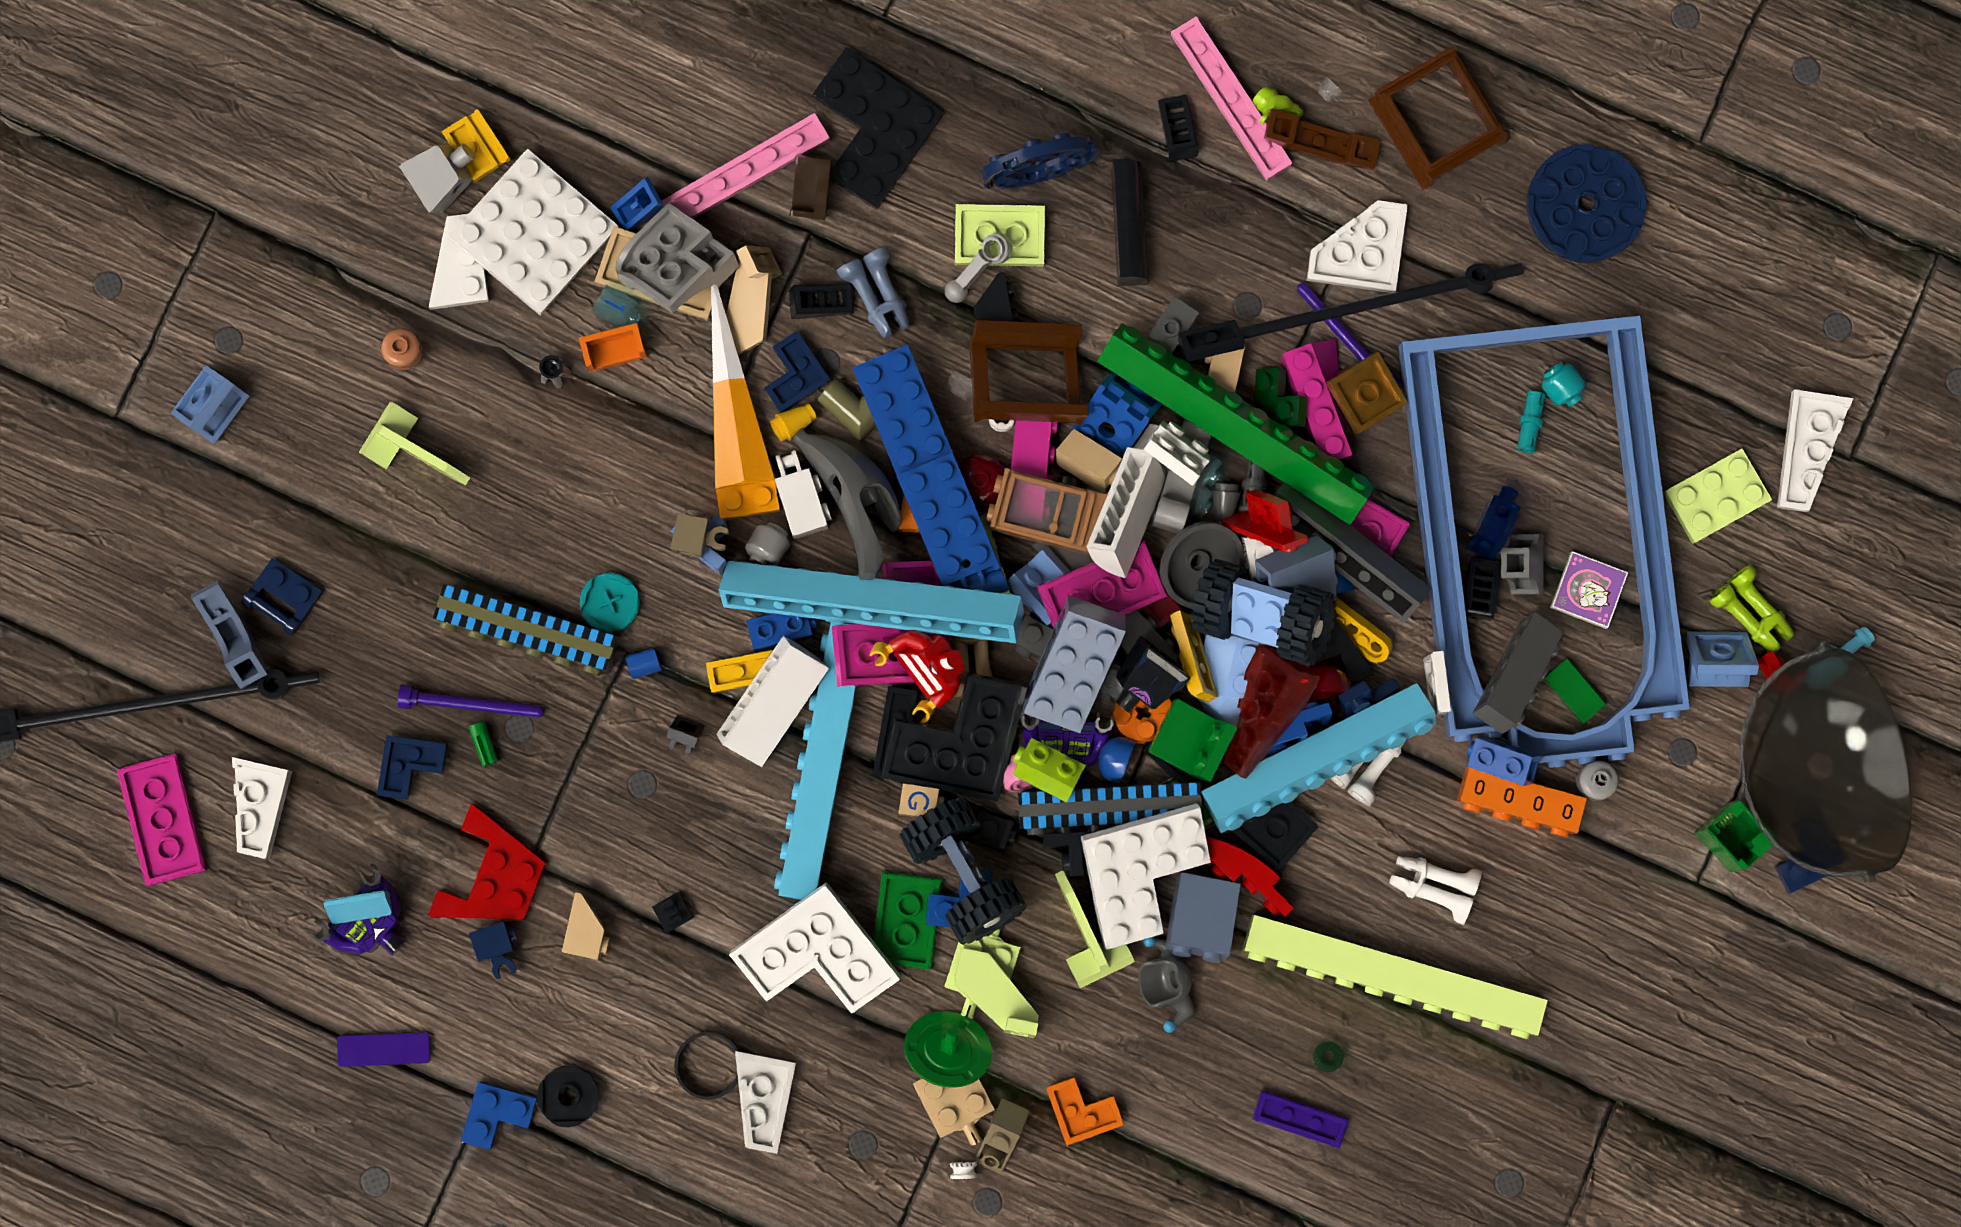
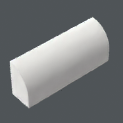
M1127 447L1087 544L1092 560L1099 567L1123 578H1126L1166 480L1159 461L1145 450Z
M783 635L716 735L722 745L762 767L828 671V666L814 654Z

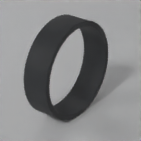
M702 1032L691 1036L680 1046L675 1057L674 1068L679 1084L688 1094L699 1099L710 1100L729 1093L737 1085L738 1075L732 1085L720 1094L711 1096L698 1094L684 1083L680 1075L679 1061L682 1051L692 1040L705 1035L720 1037L727 1041L734 1051H739V1049L730 1038L721 1033Z

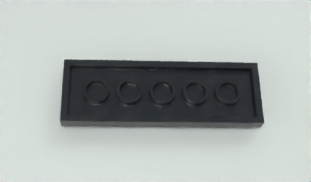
M1153 740L1142 751L1178 784L1201 783V791L1251 767L1228 746L1211 782L1197 779L1149 753L1148 750ZM1202 797V805L1206 808ZM1288 802L1272 807L1265 815L1255 816L1243 822L1239 828L1231 831L1276 872H1279L1316 831L1318 826L1294 804Z

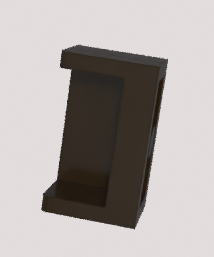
M797 154L795 156L796 168L793 199L789 216L826 219L833 158Z

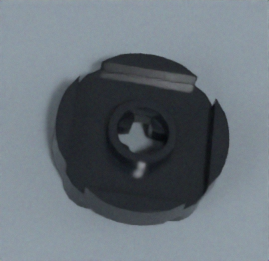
M568 1065L555 1068L545 1076L537 1091V1103L540 1111L546 1119L559 1127L568 1128L582 1124L592 1117L599 1102V1089L593 1076L577 1066ZM567 1087L571 1088L572 1093L577 1095V1098L572 1100L571 1105H566L565 1100L560 1099V1093H565Z

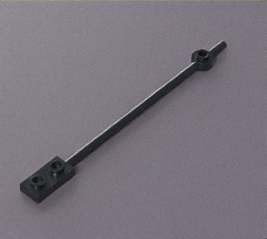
M1521 263L1492 269L1485 264H1473L1466 269L1465 276L1241 328L1238 327L1236 320L1226 321L1179 332L1178 342L1187 362L1244 349V339L1463 288H1467L1474 293H1486L1493 288L1494 281L1523 275L1524 269Z
M278 669L266 670L267 675L241 689L237 684L21 718L18 717L17 709L0 711V743L21 740L20 730L259 692L268 699L277 700L284 697L291 687L320 683L319 673L316 671L287 676ZM277 679L279 681L278 689L271 690L270 682Z

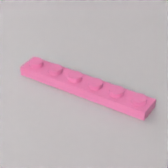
M1194 17L1171 32L1172 38L1265 180L1268 181L1292 165L1291 160L1282 146L1264 138L1266 122L1263 125L1259 122L1262 117L1198 18Z
M813 113L661 200L662 204L665 206L670 203L694 219L794 162L797 154L806 155L829 142L830 137L816 114Z

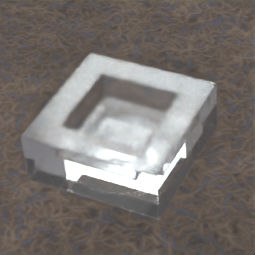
M953 370L948 380V386L952 388L950 392L965 400L968 396L973 399L972 380Z

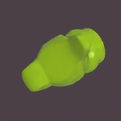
M1269 86L1263 87L1252 101L1257 110L1263 115L1259 121L1262 125L1268 121L1269 112L1272 108L1299 116V120L1303 114V110L1299 105L1293 103L1288 96L1279 95L1276 89H1271Z

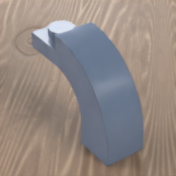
M217 580L191 594L192 601L215 636L222 651L225 666L238 687L241 689L267 675L265 663L250 630L219 581Z

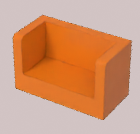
M637 323L579 338L585 365L589 373L647 358L642 335Z

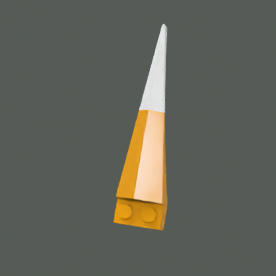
M714 284L711 286L715 489L719 514L723 520L780 512L775 478L717 285Z

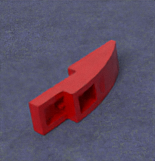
M1206 837L1210 862L1214 866L1211 871L1220 880L1234 882L1241 876L1244 879L1241 884L1252 895L1258 892L1266 900L1262 905L1274 917L1278 914L1286 917L1294 909L1272 887L1280 877L1267 865L1236 846Z

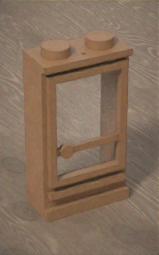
M1005 468L1003 476L997 475L993 492L999 493L996 505L990 503L986 521L991 522V531L1090 556L1087 544L1108 494L1020 473Z

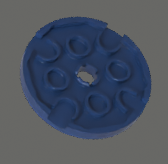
M1584 144L1562 149L1550 156L1540 166L1528 188L1526 206L1533 232L1549 251L1569 261L1595 263L1616 256L1635 239L1644 220L1647 201L1643 182L1630 162L1613 150L1608 151L1595 147V145ZM1585 196L1593 200L1594 208L1592 211H1584L1579 208V199Z

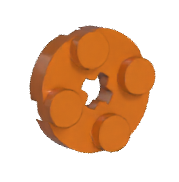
M1169 697L1156 709L1149 707L1148 711L1151 716L1149 718L1143 717L1141 720L1138 719L1139 709L1148 707L1143 702L1139 701L1130 713L1115 703L1114 721L1125 738L1135 740L1138 744H1146L1145 742L1154 740L1172 701Z

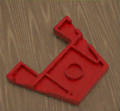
M470 804L461 830L489 840V846L468 900L437 890L428 916L438 918L525 920L546 863L479 808Z

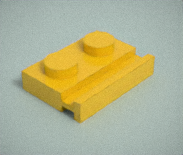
M478 109L468 117L465 116L441 131L454 150L462 144H466L473 151L475 158L465 167L472 176L474 183L500 168L499 166L505 162L511 161Z

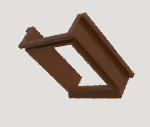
M1454 46L1377 89L1374 97L1368 100L1422 191L1432 186L1437 178L1496 144L1499 147L1509 141V135L1497 121L1455 52ZM1448 64L1488 132L1431 164L1392 101L1391 96Z
M976 320L975 330L969 342L974 423L984 419L1068 422L1081 425L1084 418L1089 416L1088 405L1080 403L1076 347L1082 337L1081 325ZM986 348L1063 352L1067 404L990 401Z

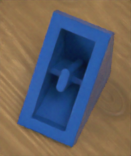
M647 177L612 205L611 209L622 229L631 231L650 221L664 206L649 177Z

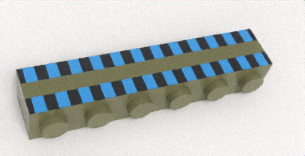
M443 584L433 615V619L440 622L439 628L454 633H456L457 628L469 631L468 637L480 641H485L486 636L497 639L496 645L510 650H514L515 645L526 648L525 654L543 659L544 654L555 657L554 663L566 667H572V663L583 665L584 672L600 676L602 671L610 672L620 640L615 635Z

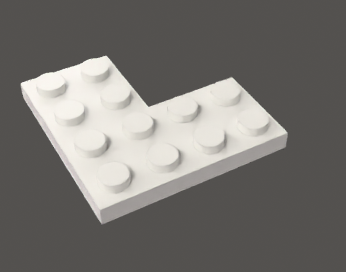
M1197 803L1081 836L1104 948L1108 950L1163 934L1153 879L1211 863L1201 809Z
M827 882L732 949L729 954L766 1001L815 967L851 1014L899 981L901 976Z

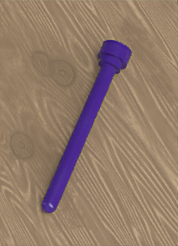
M1298 284L1297 292L1314 311L1327 308L1307 284ZM1337 318L1324 321L1359 361L1370 356ZM1393 373V378L1395 379L1398 386H1400L1402 381L1395 373Z
M401 684L398 693V708L411 709L412 706L417 707L418 704L538 718L544 714L543 707L539 705L419 692V689H414L413 685Z

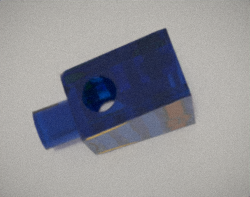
M1502 486L1499 495L1491 497L1486 503L1465 549L1488 560H1493L1504 548L1521 510V507L1515 504L1519 495L1518 491L1508 486Z

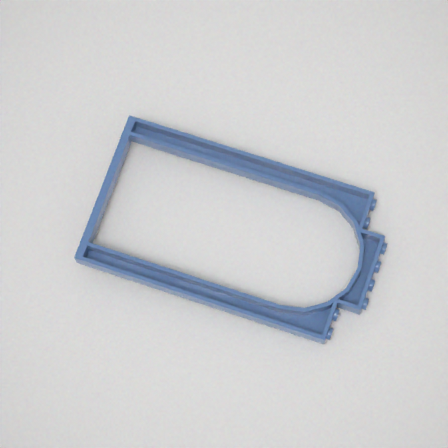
M1640 316L1406 341L1398 346L1404 396L1408 402L1405 407L1427 586L1431 588L1428 596L1435 652H1444L1451 712L1443 715L1446 737L1454 736L1455 742L1473 740L1472 734L1484 733V736L1489 738L1503 736L1473 714L1484 691L1481 688L1470 652L1434 354L1601 335H1606L1644 634L1641 673L1627 701L1600 725L1568 735L1536 732L1520 724L1516 729L1512 727L1505 732L1507 744L1541 755L1539 763L1548 762L1549 768L1567 766L1566 760L1578 759V765L1588 764L1596 761V756L1605 755L1608 756V761L1626 759V753L1634 752L1630 716H1633V722L1652 720L1651 714L1663 713V718L1680 717L1681 710L1690 709Z

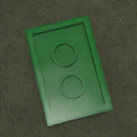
M882 872L873 941L892 965L931 970L936 926L925 925L928 894L940 895L942 879Z

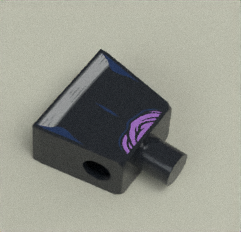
M1140 636L1117 672L1116 678L1125 691L1116 700V703L1128 713L1133 710L1139 701L1151 709H1156L1188 682L1190 676L1182 665L1143 636Z

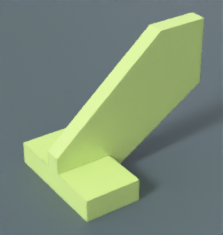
M389 402L359 453L387 469L400 448L449 478L466 485L470 477L406 439L418 418L395 403Z
M1064 871L1056 873L1055 876L1062 894L1088 946V949L1066 959L1079 987L1082 988L1134 963L1133 956L1126 944L1108 950L1104 948L1102 942L1098 944Z
M961 948L954 985L1003 1029L1004 1033L1034 1038L1037 1033L1039 1015L990 954Z

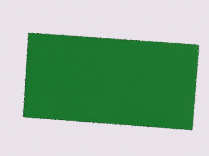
M1568 659L1561 662L1543 678L1581 724H1584L1606 705Z

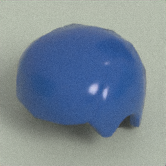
M1117 736L1109 739L1103 745L1098 756V765L1101 775L1106 780L1115 783L1120 782V780L1115 778L1120 779L1124 776L1136 744L1135 740Z

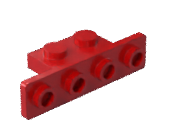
M1257 489L1246 492L1249 513L1241 512L1221 519V524L1233 530L1234 533L1248 536L1249 539H1255L1264 543V545L1280 549L1281 552H1293L1299 548L1298 546L1308 543L1307 535L1292 530V510L1288 501Z

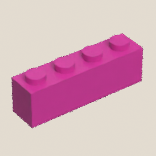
M1015 420L1011 470L1052 481L1053 475H1047L1048 463H1054L1055 446L1050 445V435L1057 433L1058 422ZM1015 481L1007 508L1006 523L1041 530L1042 522H1048L1050 505L1044 504L1045 492L1051 493V490Z

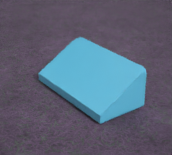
M387 891L329 899L323 902L332 924L392 914L390 894Z

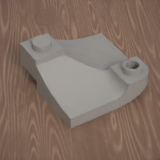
M668 203L623 248L616 262V273L619 280L631 290L638 289L670 313H673L700 291L714 284L719 287L739 265L735 254L713 239L708 229Z

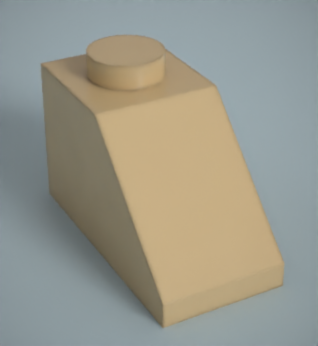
M575 892L562 952L600 960L602 954L607 955L610 937H606L607 929L586 896Z

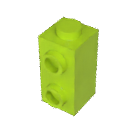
M1033 738L1030 739L1026 748L1020 745L1012 761L1017 764L1013 773L1015 777L1066 803L1086 766Z

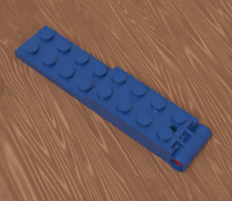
M908 344L852 367L942 586H953L968 590L980 589L993 593H1004L1010 590ZM966 561L971 563L968 568L963 567Z

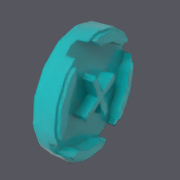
M608 572L598 575L586 583L581 591L579 605L583 617L590 626L598 631L614 633L624 630L633 623L639 613L640 599L637 589L629 579L621 574Z

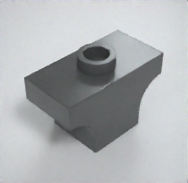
M1174 297L1146 338L1153 343L1162 345L1167 352L1173 355L1179 347L1178 333L1190 330L1199 312L1177 297Z
M1511 535L1508 548H1501V578L1508 581L1511 595H1543L1544 535Z

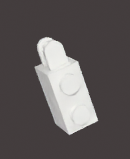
M793 450L791 455L781 458L780 455L775 456L782 476L776 478L775 482L793 539L795 540L828 529L826 521L832 519L827 504H820L817 493L822 492L818 475L811 476L809 468L801 470L796 451ZM796 466L797 472L789 475L785 474L784 469Z

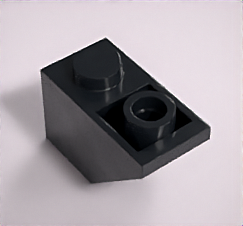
M1004 272L996 275L974 306L975 321L1019 322L1016 308L1011 309L1009 298L1014 297L1012 281L1005 279Z

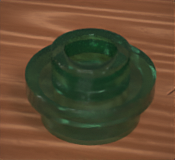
M1322 1042L1313 1052L1314 1064L1321 1071H1336L1343 1063V1051L1336 1043ZM1326 1051H1330L1333 1054V1060L1329 1063H1326L1322 1058L1323 1053Z

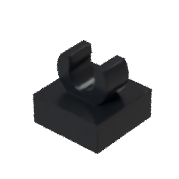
M677 715L669 727L666 737L671 739L669 748L673 750L676 743L679 742L686 745L684 754L688 755L700 740L705 725Z
M679 892L652 906L666 933L694 919Z

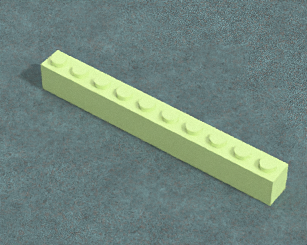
M1256 915L1251 916L1242 951L1249 952L1247 958L1265 963L1266 958L1278 961L1277 967L1294 971L1296 966L1307 969L1306 975L1321 980H1324L1325 975L1335 977V984L1348 988H1353L1354 983L1366 986L1364 991L1366 993L1382 997L1383 992L1395 995L1394 1001L1411 1005L1413 1000L1424 1003V1010L1441 1014L1442 1009L1452 1011V1018L1469 1023L1471 1017L1483 1020L1481 1025L1483 1027L1499 1031L1500 1026L1512 1029L1510 1035L1529 1039L1530 1034L1539 1035L1548 1001Z

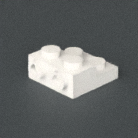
M1162 421L1148 439L1144 450L1193 486L1211 458L1207 453L1209 449L1196 439L1192 442L1183 435L1185 431L1174 422L1170 421L1168 424Z

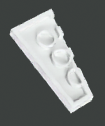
M1795 389L1791 392L1777 508L1808 512L1822 480L1827 461L1831 457L1833 446L1842 429L1844 418L1853 398Z

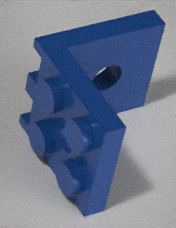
M1111 371L1088 403V418H1084L1081 425H1076L1075 423L1072 430H1077L1123 459L1127 447H1133L1149 421L1163 404ZM1103 422L1111 424L1115 429V433L1105 430Z

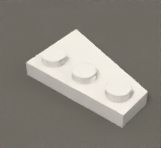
M468 214L447 216L429 303L430 310L489 302L485 269L449 239V235Z
M232 757V767L235 768L236 784H233L234 796H236L237 815L235 816L237 852L270 860L292 771Z
M735 1051L745 1147L777 1154L796 1063Z

